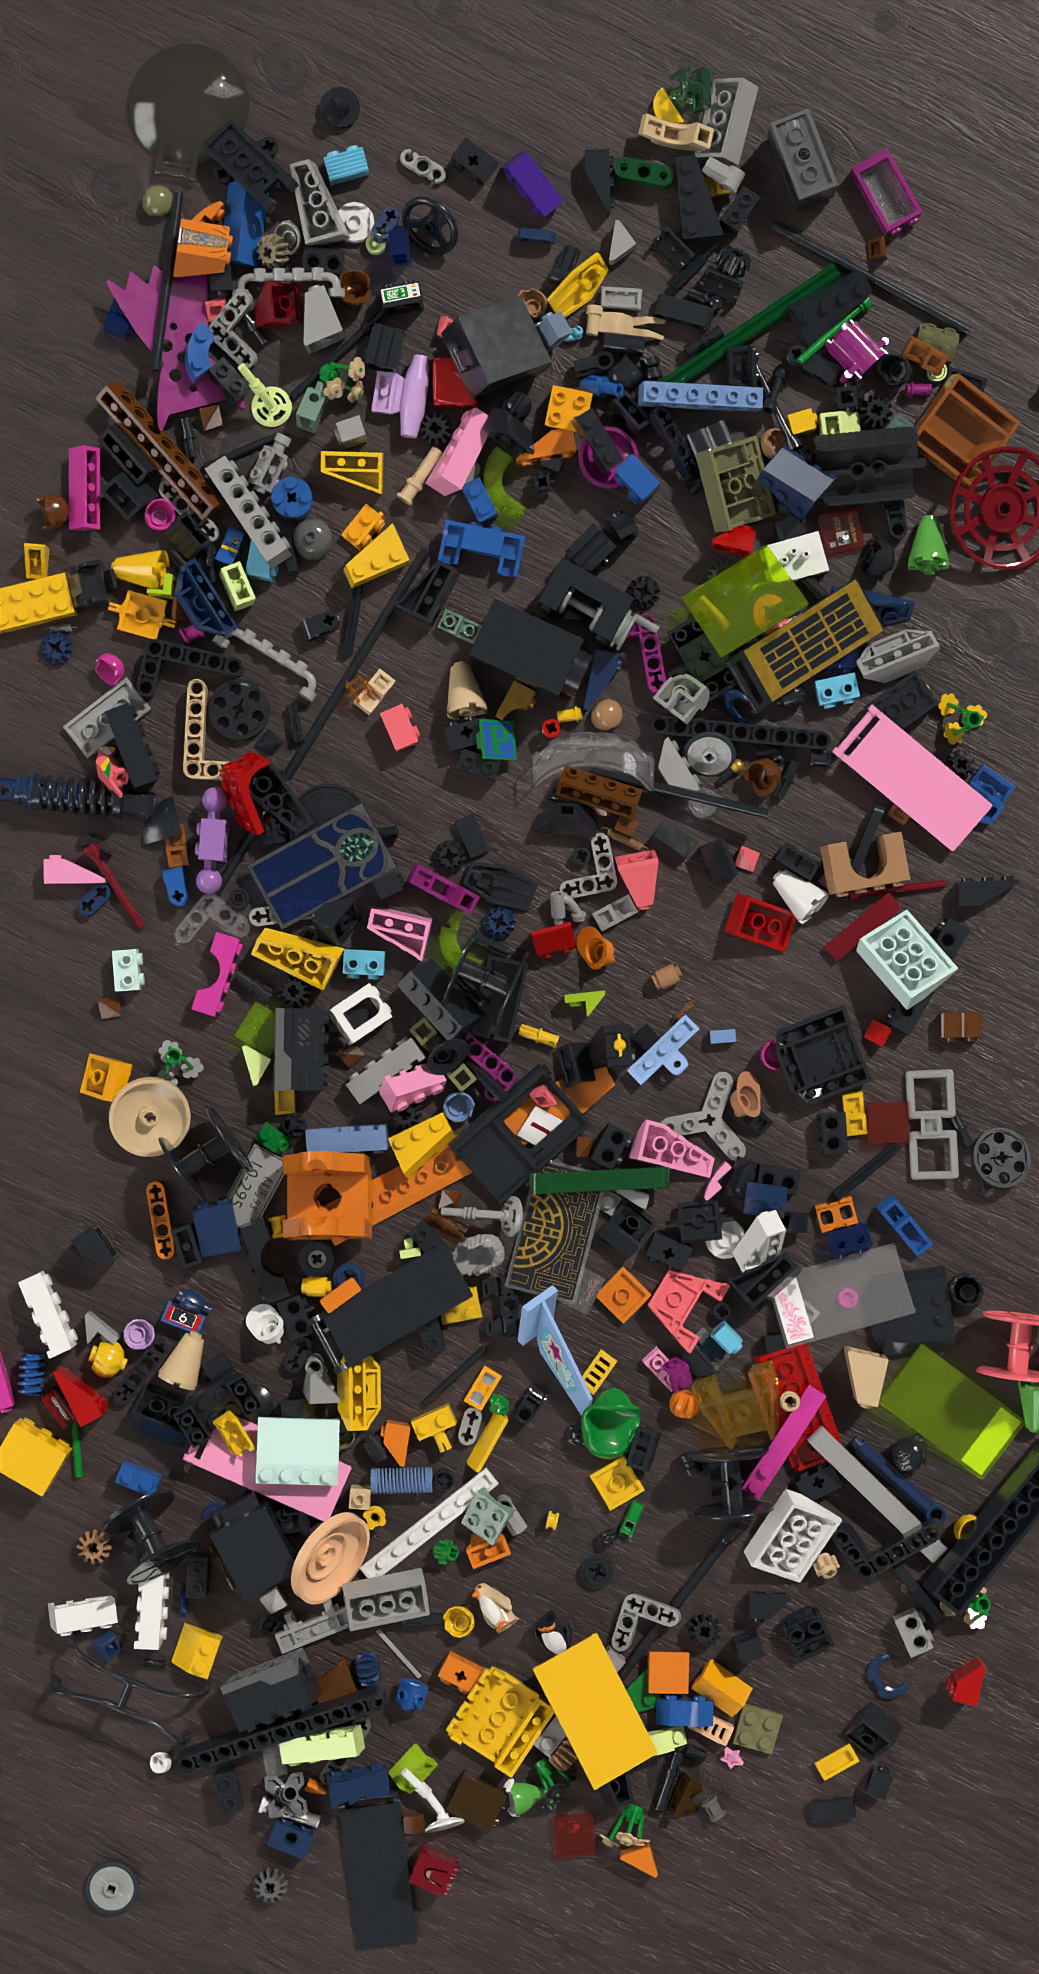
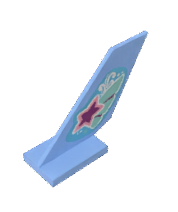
M552 1285L522 1307L518 1342L524 1346L530 1340L537 1337L541 1355L582 1416L583 1411L592 1404L593 1398L554 1321L558 1290Z

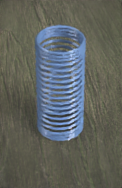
M400 1467L399 1482L398 1468H396V1486L394 1468H392V1486L391 1468H389V1481L387 1480V1468H385V1488L383 1468L381 1469V1484L380 1468L371 1469L372 1495L382 1494V1492L385 1494L386 1491L387 1494H392L393 1490L395 1494L397 1492L398 1494L400 1492L403 1494L404 1490L406 1494L407 1492L411 1493V1490L413 1494L415 1491L416 1493H422V1489L423 1493H432L433 1491L432 1467H425V1481L423 1467L421 1468V1484L420 1468L418 1467L417 1479L416 1468H414V1486L412 1467L410 1468V1483L409 1468L407 1467V1481L405 1468H403V1486L402 1468Z

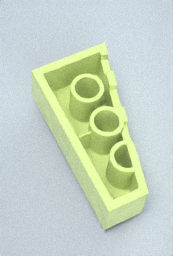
M361 1724L324 1729L279 1744L282 1764H289V1766H297L301 1762L316 1763L321 1760L357 1757L365 1749Z

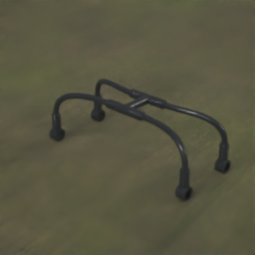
M80 1630L72 1631L68 1641L76 1654L95 1669L113 1677L112 1679L124 1683L125 1687L117 1703L106 1698L102 1699L92 1695L58 1690L62 1680L54 1677L49 1686L51 1693L100 1703L106 1708L145 1721L180 1744L186 1745L190 1742L193 1731L186 1729L181 1739L154 1720L140 1714L139 1711L127 1707L126 1704L133 1687L162 1696L197 1698L209 1693L212 1682L205 1680L201 1691L196 1693L169 1692L150 1687L147 1683L116 1671L114 1673L94 1662L75 1644L80 1636Z

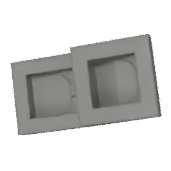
M628 894L594 912L593 916L601 931H604L639 912V909L631 894Z

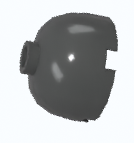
M307 519L300 522L292 535V542L296 552L302 558L308 560L322 558L330 551L333 544L332 533L329 527L316 519Z

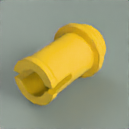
M575 706L574 709L557 711L558 723L579 722V720H583L581 708Z

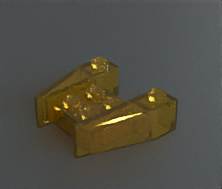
M772 1360L752 1365L748 1375L753 1388L722 1395L715 1374L697 1378L691 1386L697 1406L729 1449H733L738 1436L767 1430L770 1440H773L778 1432V1377Z

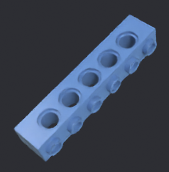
M643 381L638 388V406L758 412L763 408V388Z

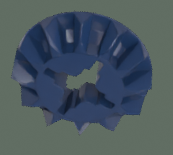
M49 633L42 639L40 645L41 656L50 664H62L72 654V643L62 633ZM60 643L59 648L63 653L54 652L53 654V649L49 644L57 645Z
M495 906L489 909L484 916V928L494 938L507 937L515 928V916L506 907ZM502 914H504L503 922H505V924H507L508 926L500 925V927L496 931V923L493 922L491 918L498 919Z
M346 1262L337 1267L333 1275L336 1288L342 1284L346 1278V1273L350 1275L357 1273L354 1280L361 1289L363 1288L366 1276L362 1267L353 1262Z

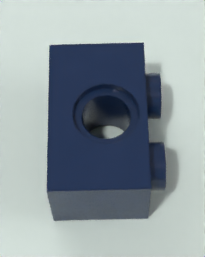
M277 1818L267 1845L305 1860L315 1831H312V1828L307 1825L301 1824L299 1826L294 1824L291 1819ZM294 1833L297 1839L289 1840L287 1834Z

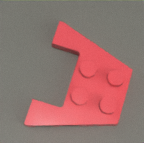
M668 1270L647 1306L686 1352L690 1354L700 1337L682 1326L702 1292L721 1302L730 1285Z

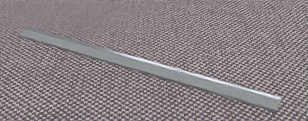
M378 1629L376 1633L419 1679L421 1677L420 1673L385 1634Z

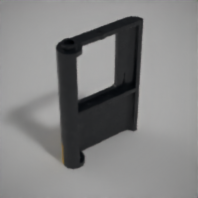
M540 1064L536 1065L507 1091L509 1098L504 1103H500L498 1100L494 1102L447 1144L500 1204L529 1180V1174L537 1173L591 1125V1122L550 1077L552 1072L545 1064L543 1066H540ZM543 1082L567 1107L570 1114L535 1146L528 1149L505 1124L504 1120L530 1097L531 1091Z

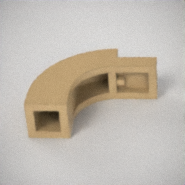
M643 114L638 135L651 139L652 143L664 147L687 151H702L710 149L714 129L698 122L688 125L675 124L649 114Z

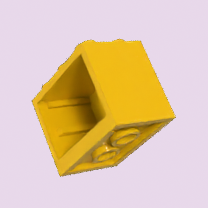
M20 1418L13 1424L0 1447V1472L38 1495L43 1496L50 1489L72 1448L66 1440L54 1438L49 1430L35 1427V1423L32 1420Z

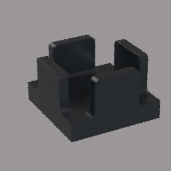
M101 560L86 561L77 566L64 569L74 608L113 602L111 591L118 588L114 570L108 569L105 571L104 563Z

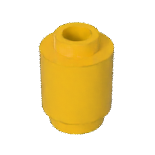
M308 1276L303 1278L302 1294H306L309 1297H325L327 1293L331 1292V1281H328L327 1277Z

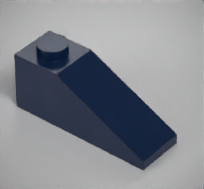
M595 649L583 711H588L613 679L616 671L620 672L622 659H618V653Z

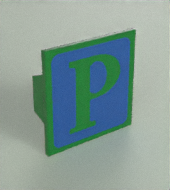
M479 719L480 731L476 734L477 749L482 750V758L517 761L513 721Z

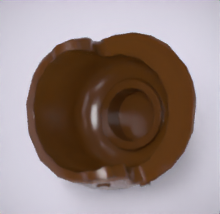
M348 270L340 275L341 288L345 289V297L340 299L345 304L358 306L369 299L371 296V285L368 274L360 270Z
M47 494L35 499V502H38L43 510V529L58 528V526L66 522L69 516V506L61 496Z
M763 758L749 764L745 770L744 780L752 782L753 790L758 796L767 797L780 784L781 771L773 760Z

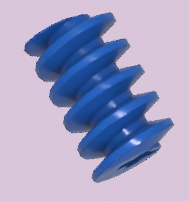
M23 1353L25 1357L19 1358V1360L25 1362V1365L19 1366V1369L24 1370V1373L18 1374V1377L24 1378V1381L18 1382V1385L24 1388L18 1390L17 1393L30 1396L42 1395L38 1392L44 1389L43 1386L39 1385L44 1382V1379L39 1376L45 1373L44 1370L40 1369V1367L45 1366V1363L40 1361V1359L45 1358V1354Z

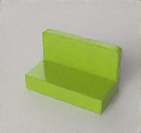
M164 574L163 590L147 589V594L159 599L173 600L176 578L173 574Z
M413 1744L391 1768L389 1775L400 1789L412 1794L416 1788L401 1775L402 1770L407 1768L415 1777L423 1782L438 1764L433 1758L425 1755L419 1745Z

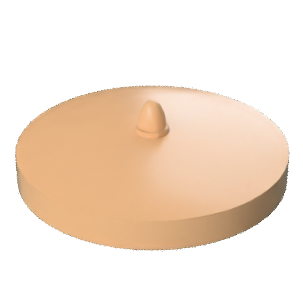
M349 1512L332 1516L308 1537L300 1549L292 1569L291 1586L294 1593L306 1603L320 1604L330 1600L342 1591V1584L350 1582L358 1572L365 1559L370 1541L368 1525L361 1518Z

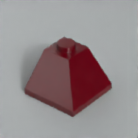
M265 282L254 307L256 327L275 329L303 325L299 285Z

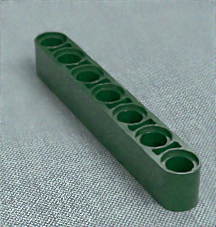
M669 1167L533 1173L529 1174L530 1194L670 1188Z

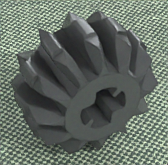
M268 1867L266 1868V1874L260 1871L259 1877L254 1879L257 1885L254 1886L253 1890L259 1891L256 1896L257 1898L264 1896V1903L268 1899L271 1900L272 1904L275 1903V1897L278 1900H282V1894L287 1892L285 1886L288 1884V1881L282 1880L285 1876L284 1873L277 1875V1868L271 1873V1869ZM269 1883L271 1885V1883H273L274 1888H272V1886L268 1888L267 1884Z

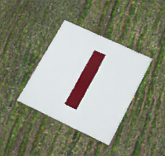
M535 1106L517 1135L536 1145L562 1120Z

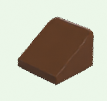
M424 1813L403 1814L404 1834H424Z

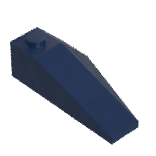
M832 586L830 594L841 586ZM864 590L881 623L889 625L910 620L915 604L914 601Z

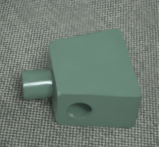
M317 381L314 389L307 388L296 413L298 428L316 434L327 405V396L323 393V390L327 387L325 383Z

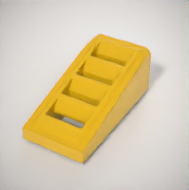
M602 1349L581 1375L589 1392L593 1395L617 1363V1360ZM600 1357L609 1362V1366L599 1361ZM596 1364L599 1365L601 1368L605 1370L604 1373L599 1371L594 1366ZM592 1370L594 1373L600 1376V1378L596 1379L589 1373ZM586 1377L590 1379L592 1382H594L595 1385L592 1386L588 1382H586Z

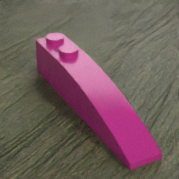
M808 1385L800 1398L799 1407L795 1411H791L767 1447L769 1448L768 1454L759 1459L745 1480L742 1487L743 1490L758 1500L760 1499L826 1398L825 1394Z

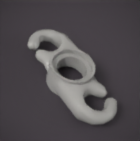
M406 149L401 153L400 161L402 165L415 172L418 176L433 180V172L440 171L441 177L435 179L434 182L439 184L445 180L446 172L444 168L428 157L419 156L416 152H413V160L407 162L405 156L412 151ZM421 161L427 162L429 164L428 170L424 172L419 171L417 168L418 163Z

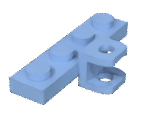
M685 1014L627 1071L640 1085L646 1082L662 1065L672 1074L679 1076L688 1067V1062L678 1050L700 1029ZM676 1061L681 1062L679 1068L674 1067Z

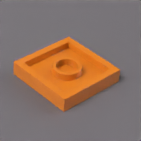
M623 1266L595 1294L623 1324L652 1295Z
M648 1651L647 1693L688 1694L689 1652Z

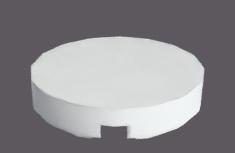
M351 202L338 210L350 236V239L344 241L352 244L362 243L371 235L375 221L373 213L367 206L362 203Z
M736 1221L723 1223L721 1240L705 1241L713 1255L722 1259L734 1257L733 1251L745 1235L742 1226Z

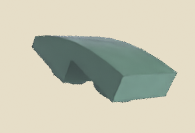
M445 609L437 627L466 642L474 644L482 625Z

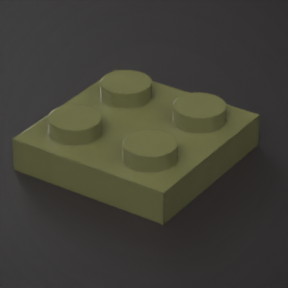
M745 1703L738 1720L732 1741L733 1744L772 1755L783 1714Z

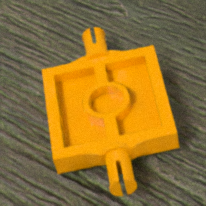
M128 590L122 605L110 602V606H108V610L119 613L118 630L149 639H158L159 632L163 626L175 629L176 626L174 624L177 623V620L165 618L167 601Z

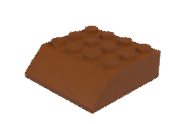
M959 373L953 374L948 378L914 427L919 436L918 453L925 456L927 460L949 477L957 480L961 471L973 458L987 450L1004 447L1021 422ZM999 453L989 456L991 464L994 462ZM981 460L967 471L961 481L962 484L970 487L974 479L984 472Z

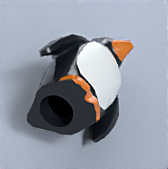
M553 1610L548 1611L539 1620L538 1629H534V1634L542 1646L558 1655L571 1647L573 1630L570 1624L566 1623L565 1625L555 1615Z

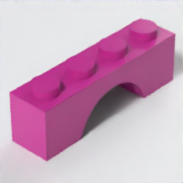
M216 932L210 952L219 961L220 974L217 981L211 987L197 990L192 1010L217 1017L218 1013H222L224 1002L221 1001L223 995L228 994L231 983H228L230 975L235 973L237 964L234 961L236 955L240 956L243 944H240L241 939Z

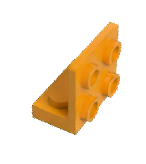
M553 385L545 425L576 432L570 421L590 409L593 393Z
M365 504L341 536L361 551L362 548H365L373 541L371 538L375 532L380 533L385 527L384 514L381 511L377 513L368 504Z

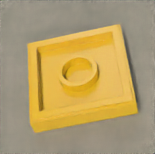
M625 1455L590 1475L610 1511L645 1491L632 1467L626 1466L627 1458Z

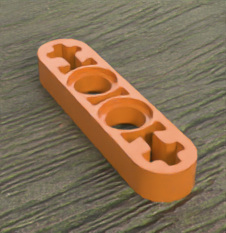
M154 1181L147 1186L146 1193L156 1252L160 1258L169 1259L175 1254L176 1248L171 1233L172 1224L166 1188L162 1182ZM154 1185H157V1188H161L158 1197L159 1199L163 1197L164 1201L152 1203V1199H156L155 1193H151ZM158 1204L163 1205L165 1208V1213L162 1216L154 1213V1207ZM161 1224L168 1227V1233L165 1236H161L157 1232V1228ZM170 1237V1241H166L167 1248H171V1251L166 1256L164 1252L161 1253L164 1243H159L158 1239Z

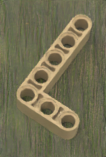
M193 679L187 687L183 771L190 779L222 781L219 772L215 776H210L208 770L213 765L217 766L220 770L228 762L204 760L208 688L202 680ZM196 684H202L203 690L199 694L193 693V687ZM193 705H201L202 710L199 714L192 713ZM199 724L201 727L200 732L196 735L192 734L190 731L192 725ZM193 744H197L200 748L196 755H191L189 751ZM196 764L199 769L197 774L190 775L188 772L189 767Z

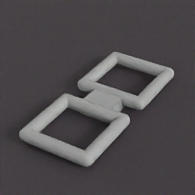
M951 1069L907 1071L905 1074L907 1116L909 1119H921V1131L909 1133L911 1178L913 1180L956 1179L959 1177L957 1132L955 1130H943L942 1118H953L956 1115L954 1072ZM946 1077L947 1110L915 1111L914 1079ZM949 1138L951 1171L919 1172L917 1139Z

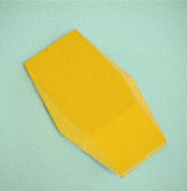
M596 252L572 270L548 297L547 301L555 314L562 312L563 316L567 317L592 299L609 271L599 253Z

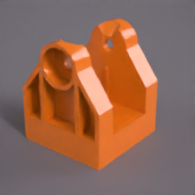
M331 1151L300 1152L283 1156V1174L287 1175V1220H283V1238L289 1240L372 1239L371 1157L365 1154ZM328 1185H332V1188L339 1192L342 1199L332 1211L328 1212V1209L324 1208L317 1201V1196L320 1195L323 1189L328 1188Z

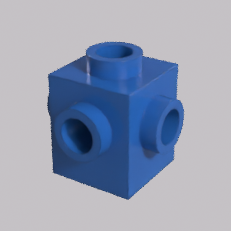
M401 1678L394 1702L400 1704L401 1709L413 1712V1709L422 1710L429 1686L416 1679Z

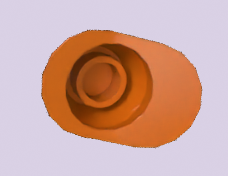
M587 926L579 932L577 948L591 969L597 970L615 961L613 957V944L603 938L598 930Z

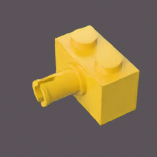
M449 1403L411 1420L419 1441L429 1436H434L440 1453L445 1451V1447L447 1450L452 1448L445 1431L447 1428L456 1425L457 1420Z

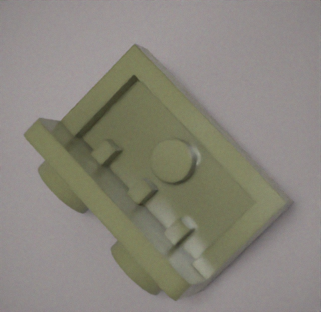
M930 323L920 324L917 339L943 352L949 357L947 361L953 362L959 342V333L952 328L940 329Z

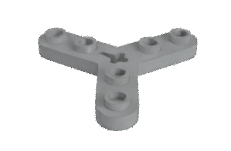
M718 1072L713 1077L702 1111L671 1116L661 1121L662 1124L667 1125L681 1136L706 1131L731 1160L736 1161L737 1156H745L746 1147L721 1118L733 1085V1079L727 1072ZM707 1114L715 1117V1121H712L711 1126L706 1122L699 1123V1120L706 1119Z

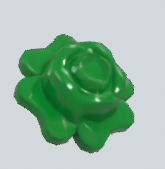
M491 1394V1398H489L491 1403L489 1411L491 1413L496 1412L497 1415H507L509 1402L506 1397L501 1394Z

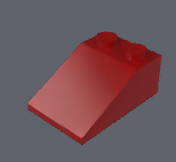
M737 893L724 931L785 952L796 917L789 910Z
M61 1366L53 1372L80 1427L103 1416L108 1411L106 1408L108 1403L105 1397L100 1396L99 1392L68 1369Z

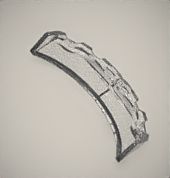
M604 732L570 734L569 738L562 740L556 738L550 741L547 747L532 756L531 788H536L547 777L564 770L565 765L573 768L601 766L616 769L633 776L643 783L649 791H654L655 760L651 755H647L640 749L639 744L632 740L627 742L619 739V735Z

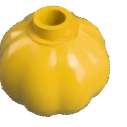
M101 1341L98 1347L93 1346L88 1360L93 1362L91 1368L94 1373L104 1378L114 1376L119 1370L124 1371L127 1363L122 1346L118 1342L113 1345L110 1341Z

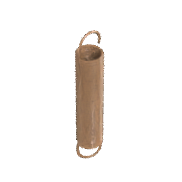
M609 829L606 835L639 851L643 846V843L613 829Z

